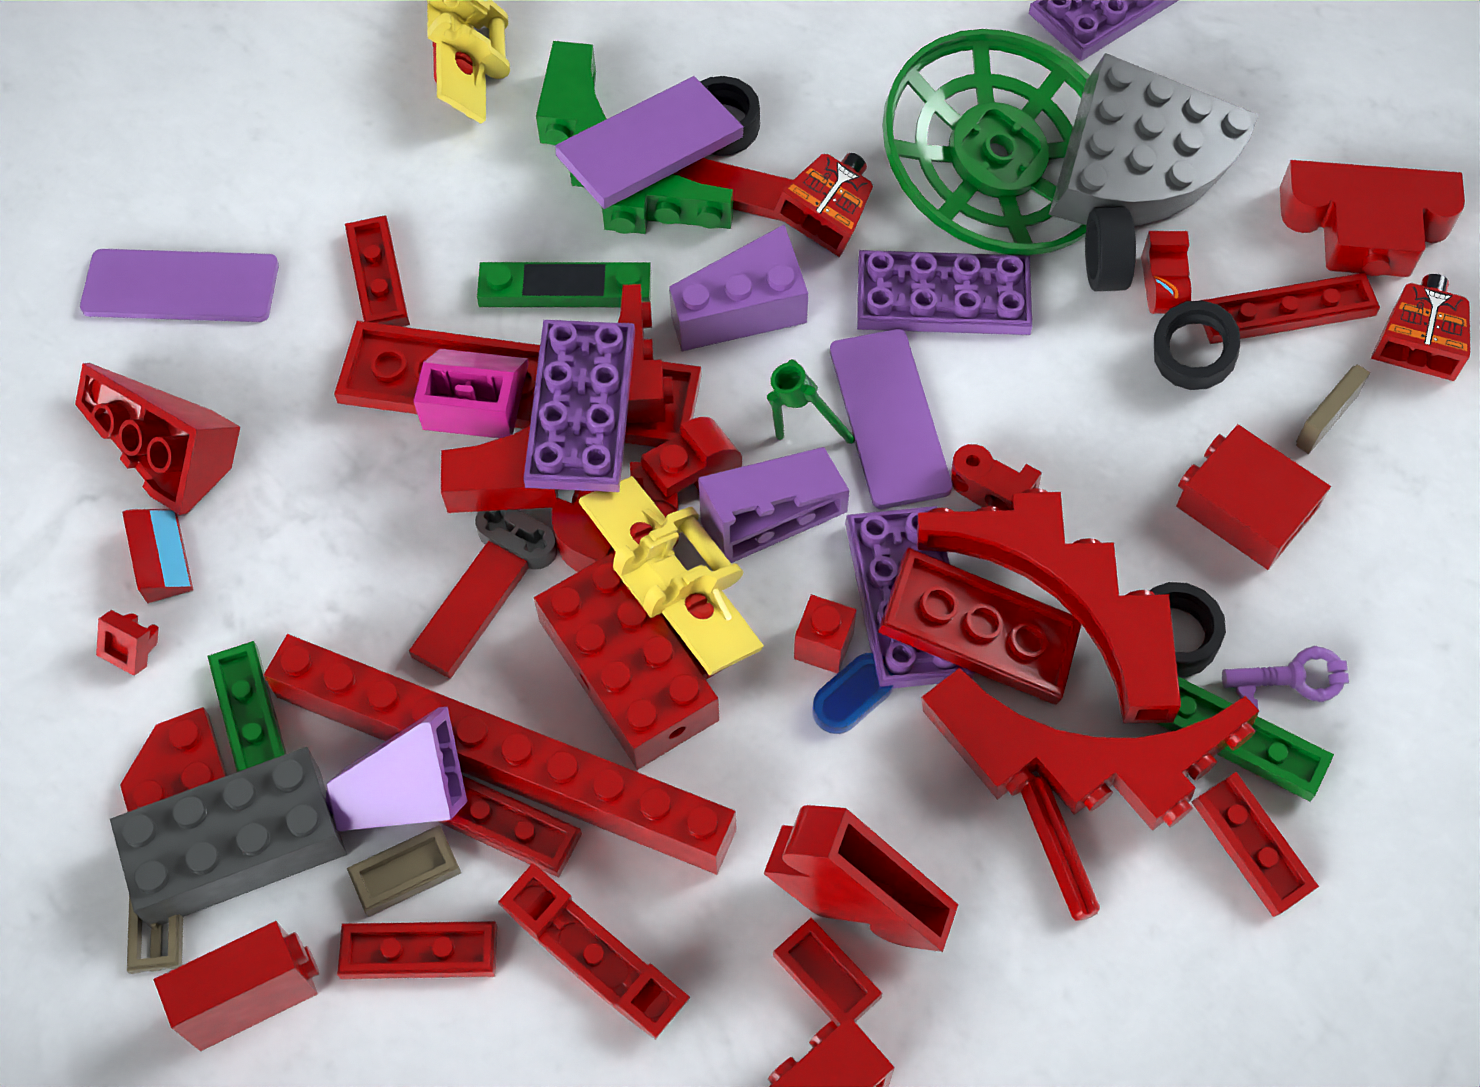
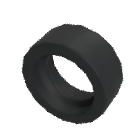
M728 76L709 77L700 81L722 105L736 107L745 114V117L739 122L744 127L743 137L711 153V155H734L747 149L756 140L760 129L759 98L753 88L740 79Z
M1126 207L1093 208L1089 213L1085 235V261L1090 288L1094 291L1127 290L1132 284L1136 263V238L1133 217L1130 210Z
M1203 300L1181 303L1171 308L1158 322L1154 333V362L1161 375L1173 385L1188 390L1208 389L1223 382L1234 370L1240 350L1239 327L1232 315L1218 304ZM1189 324L1210 326L1219 332L1223 339L1221 356L1216 362L1206 367H1189L1180 364L1173 358L1170 352L1169 343L1173 333L1177 329Z
M1168 582L1153 587L1150 591L1155 595L1169 594L1170 608L1190 613L1200 622L1205 632L1204 641L1197 650L1192 652H1175L1178 677L1186 678L1202 672L1213 662L1226 634L1225 616L1218 602L1205 590L1189 583Z

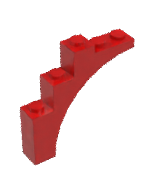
M641 284L623 285L621 312L618 323H632L635 327L626 424L666 422L665 404H673L672 376L663 377L662 359L654 360L652 339H644V328H652L651 301L642 302ZM530 426L512 435L481 445L441 450V495L447 513L553 508L554 502L558 497V490L560 489L525 488L524 472Z
M1032 488L1022 493H1013L1010 510H1001L997 507L987 506L975 511L954 512L949 508H934L928 512H918L917 550L954 552L991 561L1018 573L1054 596L1083 625L1102 653L1114 681L1123 724L1174 722L1181 707L1169 594L1155 595L1149 590H1136L1126 595H1119L1114 542L1101 543L1097 539L1085 538L1073 543H1065L1061 492H1048L1044 489Z
M958 668L921 697L923 712L997 800L1007 792L1012 796L1021 792L1025 785L1034 780L1035 776L1032 772L1035 770L1040 776L1047 779L1051 789L1074 815L1084 807H1087L1091 812L1102 805L1113 794V791L1110 789L1113 785L1152 831L1163 822L1169 827L1174 826L1193 809L1189 802L1193 797L1196 787L1187 777L1190 776L1194 781H1197L1217 764L1218 761L1214 756L1222 749L1229 746L1234 751L1248 741L1256 732L1252 726L1259 713L1257 707L1244 696L1213 717L1177 731L1138 738L1092 737L1057 730L1022 716L987 694L961 668Z

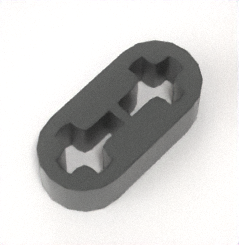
M520 510L480 511L477 513L475 525L481 542L484 544L490 541L527 561L530 569L545 568L555 560L557 555L556 539L552 529L546 524ZM502 519L505 520L507 530L497 527L493 532L490 531L488 523L493 522L497 524ZM540 539L543 540L545 547L543 550L535 548L532 552L528 551L526 541L536 544Z

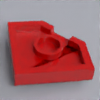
M201 707L155 725L120 784L127 812L227 776L209 714L205 708Z

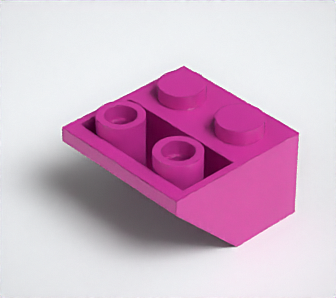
M447 349L436 351L423 362L414 398V405L422 429L490 438H503L512 435L529 364L528 358Z

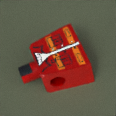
M855 153L846 154L841 162L829 154H821L784 188L773 215L840 257L857 226L873 188L871 181L862 176L867 169L866 162Z
M1440 274L1424 276L1421 285L1414 283L1406 284L1388 318L1371 359L1455 381L1469 359L1471 352L1469 301L1463 296L1448 293L1449 280Z

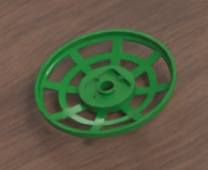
M975 29L959 31L940 37L925 45L900 70L891 86L884 106L882 122L884 147L890 167L902 190L917 209L936 226L955 238L980 249L1001 254L1029 256L1050 253L1079 241L1086 235L1085 224H1081L1077 229L1062 238L1040 243L1032 242L1026 227L1045 222L1053 217L1049 215L1056 185L1041 176L1045 172L1049 160L1065 158L1073 129L1067 116L1051 99L1064 82L1073 88L1081 98L1086 80L1090 75L1071 58L1054 47L1032 37L1006 30ZM972 50L974 74L955 78L939 87L936 91L919 73L925 66L941 57L960 51ZM989 50L1022 56L1050 70L1051 73L1038 89L1013 77L991 74ZM907 85L925 103L916 123L915 143L894 139L893 135L895 110L901 94ZM976 88L978 105L967 110L962 116L945 101L959 92ZM993 88L1012 92L1027 99L1028 102L1022 110L1005 103L995 102ZM1041 111L1056 126L1063 141L1047 143L1042 129L1035 121ZM934 113L953 130L949 139V146L928 145L927 143L928 127ZM990 144L1001 145L1007 151L1008 156L996 155L991 150ZM900 157L919 160L921 169L928 182L938 195L945 200V203L939 209H936L926 200L914 185L900 161ZM932 162L952 163L957 174L963 180L954 192H951L939 178ZM1029 190H1033L1051 201L1049 205L1039 211L1028 215H1021L1016 197L1025 194ZM977 191L984 195L998 198L1003 216L986 213L970 206L967 202ZM960 212L983 224L1008 228L1014 243L982 236L963 228L952 220Z

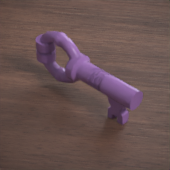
M1318 646L1302 650L1288 666L1222 670L1223 687L1236 688L1240 699L1246 696L1257 709L1258 700L1254 698V693L1256 692V687H1261V685H1289L1307 699L1324 702L1337 696L1343 689L1344 684L1349 683L1348 673H1345V671H1348L1347 661L1341 660L1333 651ZM1311 659L1327 661L1328 673H1333L1328 675L1329 687L1313 689L1305 683L1306 670L1304 665L1307 661Z

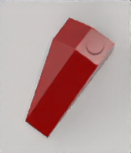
M92 363L82 364L75 402L77 408L103 439L111 438L122 452L120 460L126 468H135L145 480L142 487L150 497L179 515L187 514L232 469L240 426L203 406Z

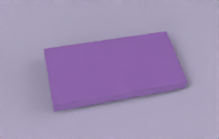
M1036 0L1030 4L1029 14L1082 61L1179 0Z
M692 76L556 144L555 150L558 159L601 207L606 209L742 138L744 127L695 76Z
M859 250L857 330L889 331L901 329L903 331L1031 335L1030 255Z
M543 319L524 472L525 488L620 492L635 338L634 324Z
M937 506L850 514L846 516L845 526L878 690L939 684L958 668H961L971 679L975 674L971 670L878 633L903 555L908 547L950 564L947 552L917 550L918 512H928L931 509L937 508Z

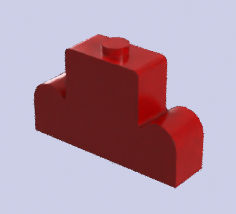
M1290 160L1280 185L1281 216L1286 226L1300 233H1311L1317 230L1318 227L1324 229L1326 268L1334 272L1366 273L1368 276H1411L1426 248L1425 242L1437 243L1445 240L1452 231L1465 205L1462 172Z
M815 805L802 806L794 826H781L764 870L765 876L814 914L824 918L870 924V930L880 938L905 947L943 952L959 905L847 808Z

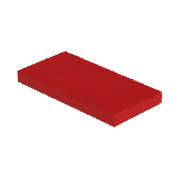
M908 547L903 555L878 633L1057 705L1063 698L1082 624L1072 614Z

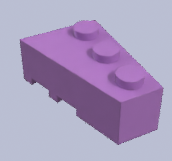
M785 224L669 286L671 318L681 351L807 323L808 291Z
M824 447L698 478L701 524L730 563L848 512L849 488Z

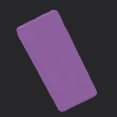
M98 249L92 254L80 309L88 317L263 322L268 319L279 263L273 254Z
M894 329L833 341L830 345V356L874 507L886 509L949 496L952 491V481L906 333L901 329Z

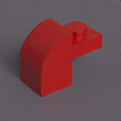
M697 417L681 423L679 435L642 454L641 466L664 496L668 498L693 483L699 490V477L742 467V455L715 420L710 417Z
M575 490L572 503L557 497L552 508V525L558 551L566 564L577 572L615 551L579 504L581 497L594 491Z

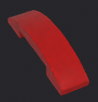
M534 863L529 866L498 901V904L562 965L609 1005L655 1040L690 999L689 995L651 963L647 965L573 902L572 896Z

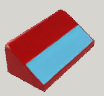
M131 509L122 511L137 588L147 604L193 591L177 513L171 509Z

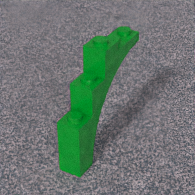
M553 41L536 112L540 143L555 146L607 119L595 94L596 66L593 44ZM570 172L572 186L584 188ZM671 174L606 209L602 208L604 230L616 231L622 234H646L648 221H656L663 224L696 225L708 229H731L733 220V189L700 184Z

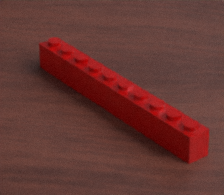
M290 634L286 635L263 674L277 698L383 741H387L435 709L448 707L461 772L713 874H718L736 833V811Z

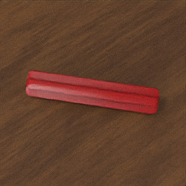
M1043 776L1035 777L1021 791L1022 797L1072 918L1075 921L1091 918L1098 914L1100 905L1047 779Z

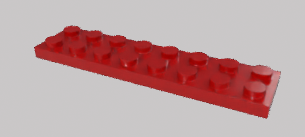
M356 321L334 393L338 404L417 414L414 398L423 362L439 349L528 358L529 364L515 428L524 429L530 426L540 345ZM662 361L663 377L672 376L673 404H665L666 422L626 424L624 443L657 447L679 435L681 423L693 419L702 377L701 366Z

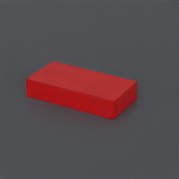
M812 917L773 951V957L837 1026L842 1024L848 1017H851L856 1022L882 998L883 993Z

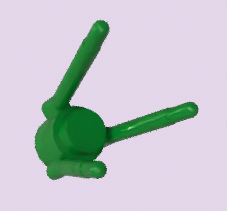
M791 359L773 371L770 380L774 390L767 395V400L772 407L777 439L782 440L784 438L782 406L801 408L808 402H811L847 443H854V436L817 393L818 386L796 360Z

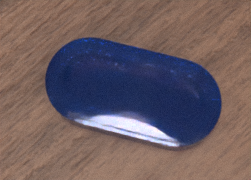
M865 653L856 657L816 693L812 714L816 724L824 731L833 734L848 732L881 704L893 691L894 685L880 687L873 653ZM882 655L883 664L885 666V656ZM887 669V671H888V673L890 674V676L896 675V674L891 673V672Z

